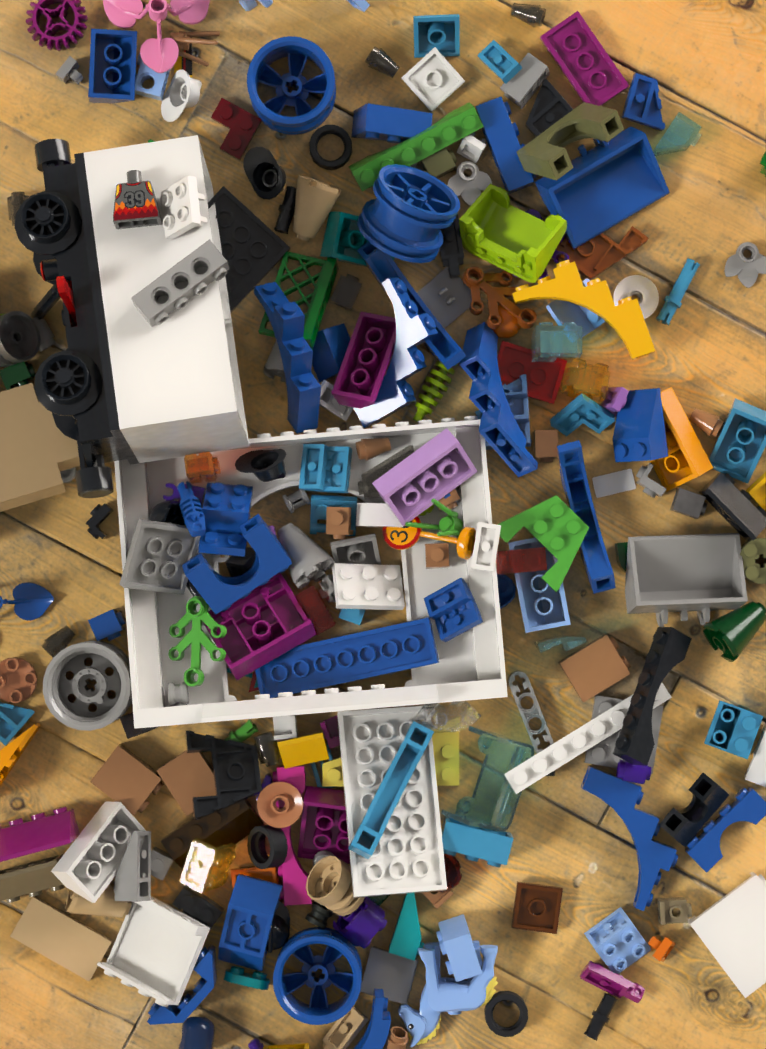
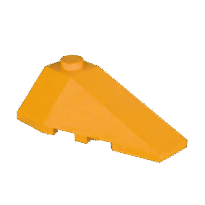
M40 723L31 726L0 750V786L41 727Z

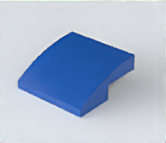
M463 578L455 580L424 598L429 617L435 620L440 639L443 642H447L483 622L475 599Z

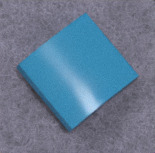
M303 444L299 489L329 493H348L352 448L327 446L325 444Z

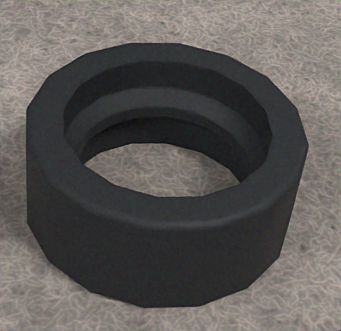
M324 125L318 128L311 136L309 142L310 155L313 161L323 169H339L350 160L352 154L351 138L342 127ZM327 134L337 135L344 143L343 154L336 160L328 161L323 159L318 153V142Z
M270 825L255 826L250 831L247 847L253 864L260 869L281 866L285 862L288 851L287 839L283 830ZM265 837L268 838L270 844V856L267 855L265 850Z
M500 991L494 994L484 1009L485 1020L489 1029L502 1037H512L520 1033L528 1021V1009L523 998L511 991ZM501 1001H512L519 1008V1019L510 1027L499 1026L493 1018L494 1007Z

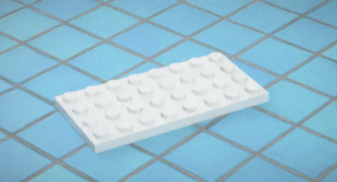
M429 705L339 711L337 713L349 845L412 722L415 721L431 730ZM432 737L409 779L372 856L368 860L349 850L354 898L447 890Z

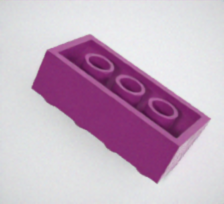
M360 312L331 392L339 405L361 409L375 403L395 346L396 323L394 317Z

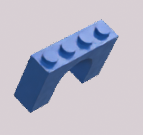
M259 514L239 526L243 536L255 551V561L246 573L237 577L222 576L212 568L202 553H199L182 565L186 577L215 614L228 610L234 602L247 597L252 590L258 586L265 585L271 577L277 573L284 572L292 564L288 553Z

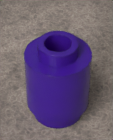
M619 759L617 778H622V781L644 784L645 780H650L651 767L648 765H633Z

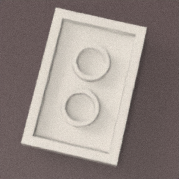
M333 564L332 573L337 609H404L405 602L400 565Z

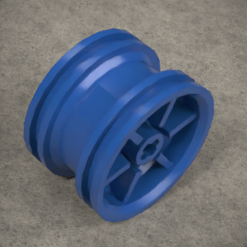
M398 164L382 167L378 178L373 184V192L376 199L365 203L357 219L359 231L373 246L392 257L412 263H427L434 260L444 242L441 229L452 225L460 209V201L457 195L444 182L417 168Z

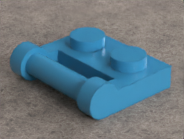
M311 495L310 534L317 535V532L326 533V524L317 523L318 519L326 520L327 507H351V530H353V535L349 536L356 535L357 497Z

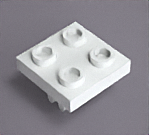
M186 176L161 192L165 238L175 239L194 227H201L202 224L207 223V218L200 216L199 201H204L205 195L197 193L196 177Z

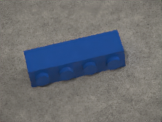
M498 97L477 105L475 110L484 126L482 131L508 195L532 186L536 174L524 171L516 153L525 145L520 144L517 136L520 133L516 123H511L509 115L512 113L508 102H503L502 97Z

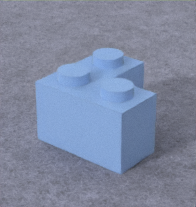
M464 914L438 922L440 931H437L436 934L442 955L447 954L449 961L445 962L449 975L454 974L455 980L458 982L483 974Z

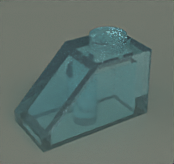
M679 112L655 147L654 155L659 156L688 149L690 144L695 146L702 136L698 133L702 127Z

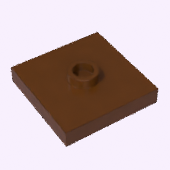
M517 881L511 928L557 934L563 888Z

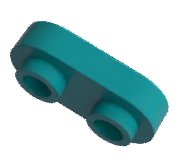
M231 966V969H226L225 981L261 990H268L270 979L266 978V973L254 971L251 974L244 972V968Z

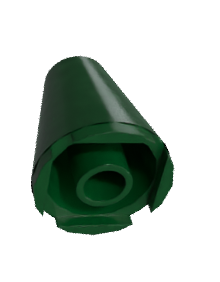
M752 601L707 623L703 627L706 628L703 630L704 635L715 651L719 648L723 652L721 657L729 662H734L765 622L766 609L761 603Z

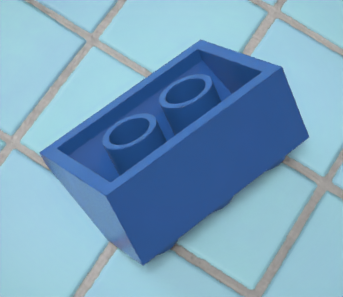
M91 29L88 93L90 103L114 104L135 101L137 31Z

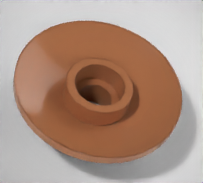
M273 782L260 792L257 800V810L259 816L266 824L275 828H285L294 824L299 819L303 810V799L298 789L287 782ZM278 800L285 802L283 808L277 807L276 802Z

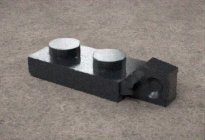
M457 213L452 225L441 229L444 242L439 249L443 267H448L450 279L459 278V265L464 264V252Z

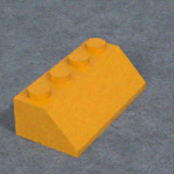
M672 387L661 392L668 457L650 461L654 465L653 468L663 487L666 488V492L713 469Z

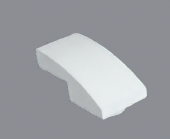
M357 503L356 526L403 527L386 503Z

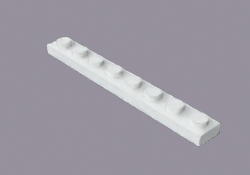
M661 683L656 694L653 709L672 698L663 683ZM633 695L505 773L504 776L515 794L622 729L623 720L627 715Z

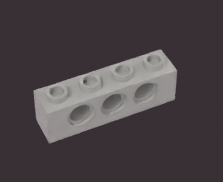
M209 239L131 299L151 327L155 324L160 325L168 319L169 314L175 309L180 310L185 307L189 302L188 300L195 294L198 296L205 292L208 288L207 285L211 282L221 280L227 274V270H229L228 262ZM199 267L208 268L204 274L195 273ZM181 281L188 282L187 287L184 289H178L176 285ZM160 296L169 297L166 303H157V299Z

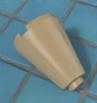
M298 175L293 232L297 233L296 238L305 241L315 238L340 196L341 188L332 184L329 187L328 184L321 180Z
M109 884L95 903H91L74 891H69L65 911L73 914L122 918L124 914L128 915L132 901H115L114 886Z

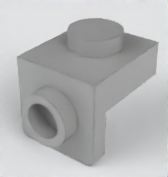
M648 463L647 466L642 465L636 474V477L639 478L636 483L644 488L643 492L652 498H655V496L662 497L666 488L647 477L654 465Z

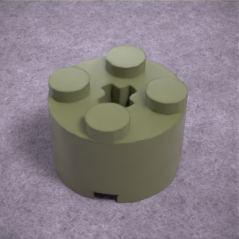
M766 538L746 541L741 546L740 553L743 559L745 580L755 584H766ZM759 555L761 558H764V563L761 564V567L760 564L755 563V559H758Z

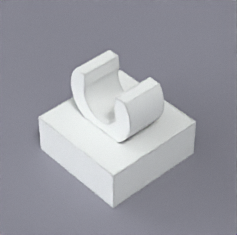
M473 132L463 138L457 153L477 163L486 146V139L483 138L481 141L476 139Z

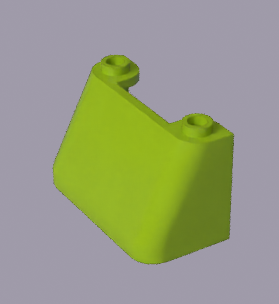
M491 183L459 219L462 245L468 252L530 283L537 282L542 276L567 230V220L561 216L549 215L543 221L510 205L508 192L504 188L497 187Z

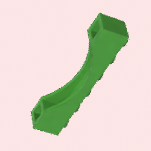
M468 102L451 111L419 134L391 148L369 155L348 167L361 191H364L373 186L382 167L393 164L411 166L484 126L474 106Z

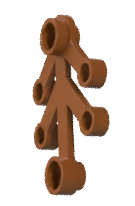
M476 266L465 270L462 279L464 284L471 290L472 302L469 310L473 315H480L483 312L484 303L480 300L481 289L487 294L489 309L487 325L489 328L497 329L500 327L502 319L498 312V304L517 318L520 327L529 329L534 326L537 319L535 311L530 308L521 310L506 298L512 297V293L516 292V287H508L513 279L511 273L507 271L484 273L481 268ZM502 277H506L509 280L505 281L502 279ZM498 282L503 287H492L489 283ZM477 305L480 309H475L473 306ZM495 319L498 323H493L491 320Z

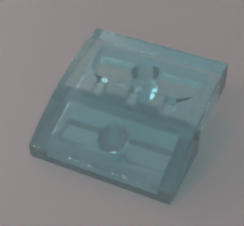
M560 635L537 641L535 646L540 653L559 644L562 650L568 651L587 641L582 636Z

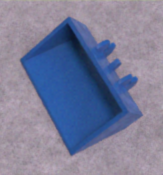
M630 126L609 142L593 139L596 147L586 151L583 144L579 146L580 156L571 161L574 168L557 181L543 177L535 182L540 196L551 215H559L567 220V230L564 235L573 250L670 193L646 133Z

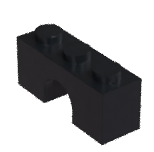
M702 773L689 788L693 798L688 807L681 811L673 807L659 824L660 827L684 847L689 844L729 796L724 789L705 773Z

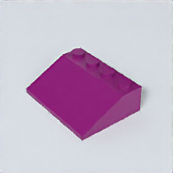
M306 786L297 857L314 859L316 853L329 851L342 861L350 864L344 790Z
M64 806L54 809V814L45 816V813L41 812L31 815V820L23 822L22 818L9 821V826H0V862L72 843L80 834L74 809L67 810V807Z

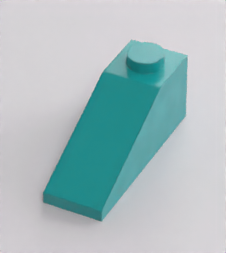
M406 893L388 952L415 961L416 955H419L418 948H423L424 942H421L415 893Z

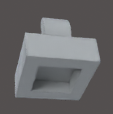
M71 56L68 57L56 72L57 77L65 84L69 79H72L79 85L84 78L77 71L80 67L78 62Z

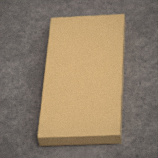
M36 896L32 897L10 935L15 940L87 981L91 980L98 968L97 963L102 961L113 941Z

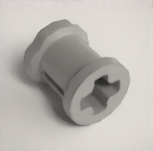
M299 489L288 496H282L291 514L294 513L295 509L305 504H311L305 490Z

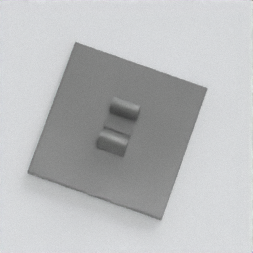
M448 267L417 292L444 329L464 313L472 302L471 290L460 277L450 279Z

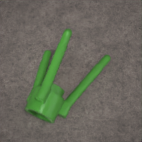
M434 498L431 502L448 514V516L440 520L439 525L417 522L405 523L408 527L442 531L437 533L438 536L458 537L463 529V521L457 518L458 513L451 511Z

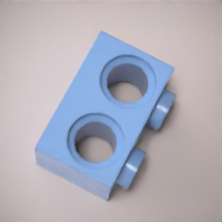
M139 53L137 65H140L135 77V94L162 101L170 70L164 73L155 72L144 64ZM147 79L154 80V86L150 89L143 87V83Z

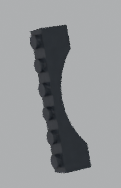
M673 627L657 628L649 653L646 656L642 673L638 678L636 690L631 698L627 715L623 720L620 735L615 743L613 754L633 765H648L655 745L652 734V711L656 694L666 675L685 659L692 639Z

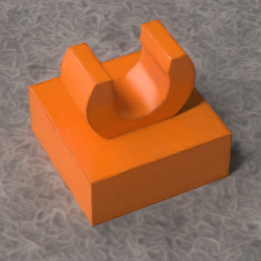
M652 936L648 944L656 949L652 956L664 962L676 945V942L668 937L661 941L657 937Z

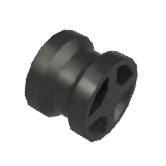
M314 901L312 911L307 914L305 919L325 929L328 917H332L334 912Z

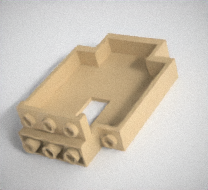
M33 383L0 392V512L66 492L60 472L80 466L77 441L65 436L57 428L52 412L48 411L38 402Z

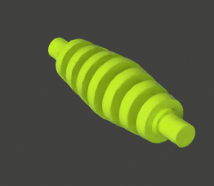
M439 361L435 364L439 371L431 369L429 372L435 378L433 379L428 376L425 378V381L431 384V386L422 385L421 389L427 392L426 395L419 393L418 398L422 400V403L416 402L415 404L417 412L413 420L417 422L423 420L427 413L431 415L433 410L429 408L430 405L436 407L439 404L434 398L442 399L444 396L438 390L440 389L444 392L448 390V387L442 384L443 381L449 384L452 381L450 377L446 376L447 373L451 375L455 373L454 369L450 368L447 370Z

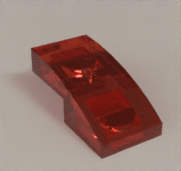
M545 547L497 551L498 574L547 570Z

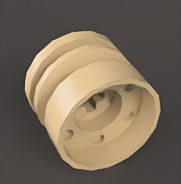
M327 856L319 860L308 875L306 882L307 895L337 915L346 916L353 913L364 901L365 897H353L351 866L336 856Z

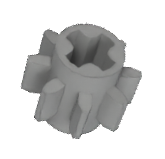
M327 575L319 583L321 589L318 592L322 598H326L328 603L331 601L336 602L333 575Z

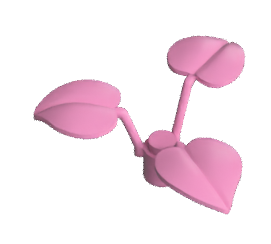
M103 0L104 10L108 19L115 26L123 29L132 28L136 23V19H142L149 11L150 18L157 22V39H147L141 45L140 56L144 64L157 73H164L170 70L176 63L179 54L178 45L174 39H162L161 21L166 19L167 11L173 16L178 15L180 21L184 24L194 25L204 20L210 0H171L169 4L166 0H150L143 10L141 0Z

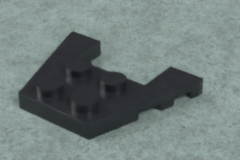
M194 731L185 732L187 753L211 751L216 796L193 797L194 820H199L255 796L262 791L257 746L232 740L226 741L207 734L206 736L194 733Z

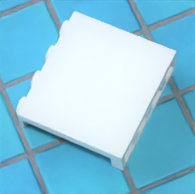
M754 872L750 873L751 877L699 916L695 917L694 915L688 919V923L745 998L766 983V880L761 874L757 876Z
M151 896V901H132L130 911L125 916L107 962H98L97 966L103 968L106 975L122 979V984L128 987H136L139 989V994L155 998V1003L163 1007L179 1005L210 927Z

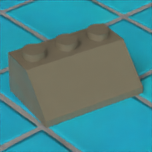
M63 854L0 870V901L6 900L7 903L20 900L22 895L29 894V897L43 894L42 890L51 888V891L65 888L63 883L51 872Z

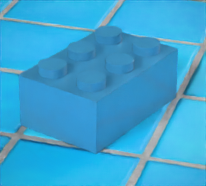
M445 816L441 829L443 852L452 856H456V853L464 854L465 859L478 862L479 858L484 859L488 865L494 867H501V864L507 865L514 839L511 833Z

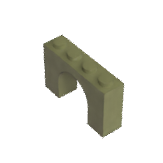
M583 102L516 153L524 171L557 181L574 168L566 148L563 147L584 138L609 142L621 133L624 127L617 110Z

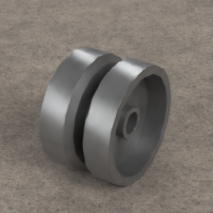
M12 311L0 316V367H9L34 357L39 350L41 342L40 332L35 321L21 311Z

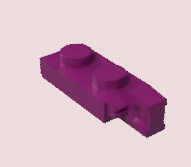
M589 961L580 975V979L618 998L624 996L636 1003L641 1001L645 988L638 983H633L622 975L613 973L601 964Z

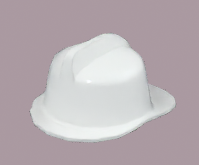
M183 69L178 70L174 74L162 100L161 113L167 122H174L180 117L185 108L194 107L199 101L202 82L191 78L187 71Z

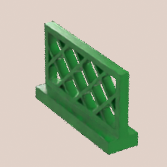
M287 251L283 256L275 282L280 287L281 282L290 278L294 286L283 293L287 296L298 291L302 299L296 301L297 305L306 304L308 310L304 314L303 337L311 349H313L339 270L337 259L328 257L327 260ZM289 259L299 261L301 265L292 271H289L287 268ZM313 265L322 266L320 273L311 277L307 268ZM305 271L308 279L297 284L293 276ZM312 283L315 288L314 292L305 297L301 288ZM264 312L258 332L261 335L276 338L273 330L266 329L269 318L266 312Z

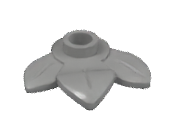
M750 242L742 243L738 246L736 254L727 259L724 268L725 276L733 277L737 275L739 281L746 288H750L756 282L758 273L766 274V256L759 253L755 244ZM744 250L750 251V258L744 257Z

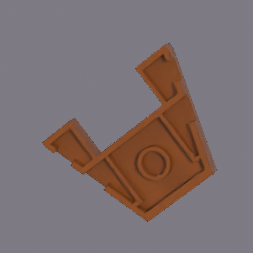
M632 226L619 244L601 233L573 250L564 235L563 242L557 246L556 250L567 253L569 262L575 261L578 272L592 280L645 244L649 238ZM564 255L559 256V258L564 261Z

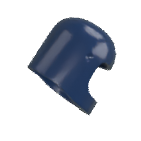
M194 1016L187 1018L182 1024V1039L179 1049H213L215 1033L213 1022L205 1017Z

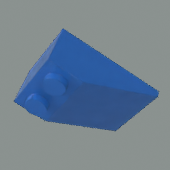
M660 388L628 390L627 402L620 412H617L613 434L615 462L651 461L668 457Z

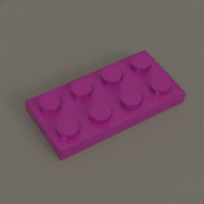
M578 11L540 36V40L583 102L602 106L629 87L625 78Z

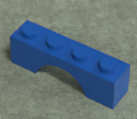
M751 787L741 789L735 796L736 800L731 805L726 804L719 811L720 816L715 821L710 820L702 828L704 831L698 837L695 835L687 845L685 851L706 873L723 857L720 850V838L723 831L729 825L738 821H747L756 825L766 815V802Z

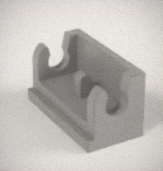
M529 52L519 63L522 69L506 84L503 83L500 87V90L504 92V96L521 109L542 85L543 80L550 75L548 66Z

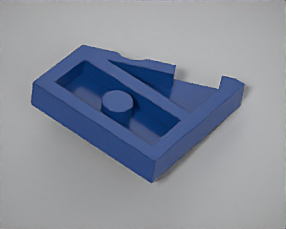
M638 73L633 75L621 118L663 131L665 123L662 121L661 99L658 96L659 87L656 79Z

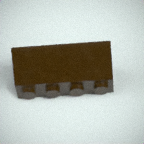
M245 799L199 820H194L193 817L165 836L161 843L176 864L190 876L248 836L255 826H261L264 823L249 801Z

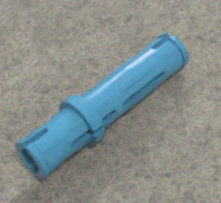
M687 258L669 296L664 298L665 303L656 317L657 321H662V324L669 326L677 308L681 307V300L697 269L700 267L698 262L694 263V260Z

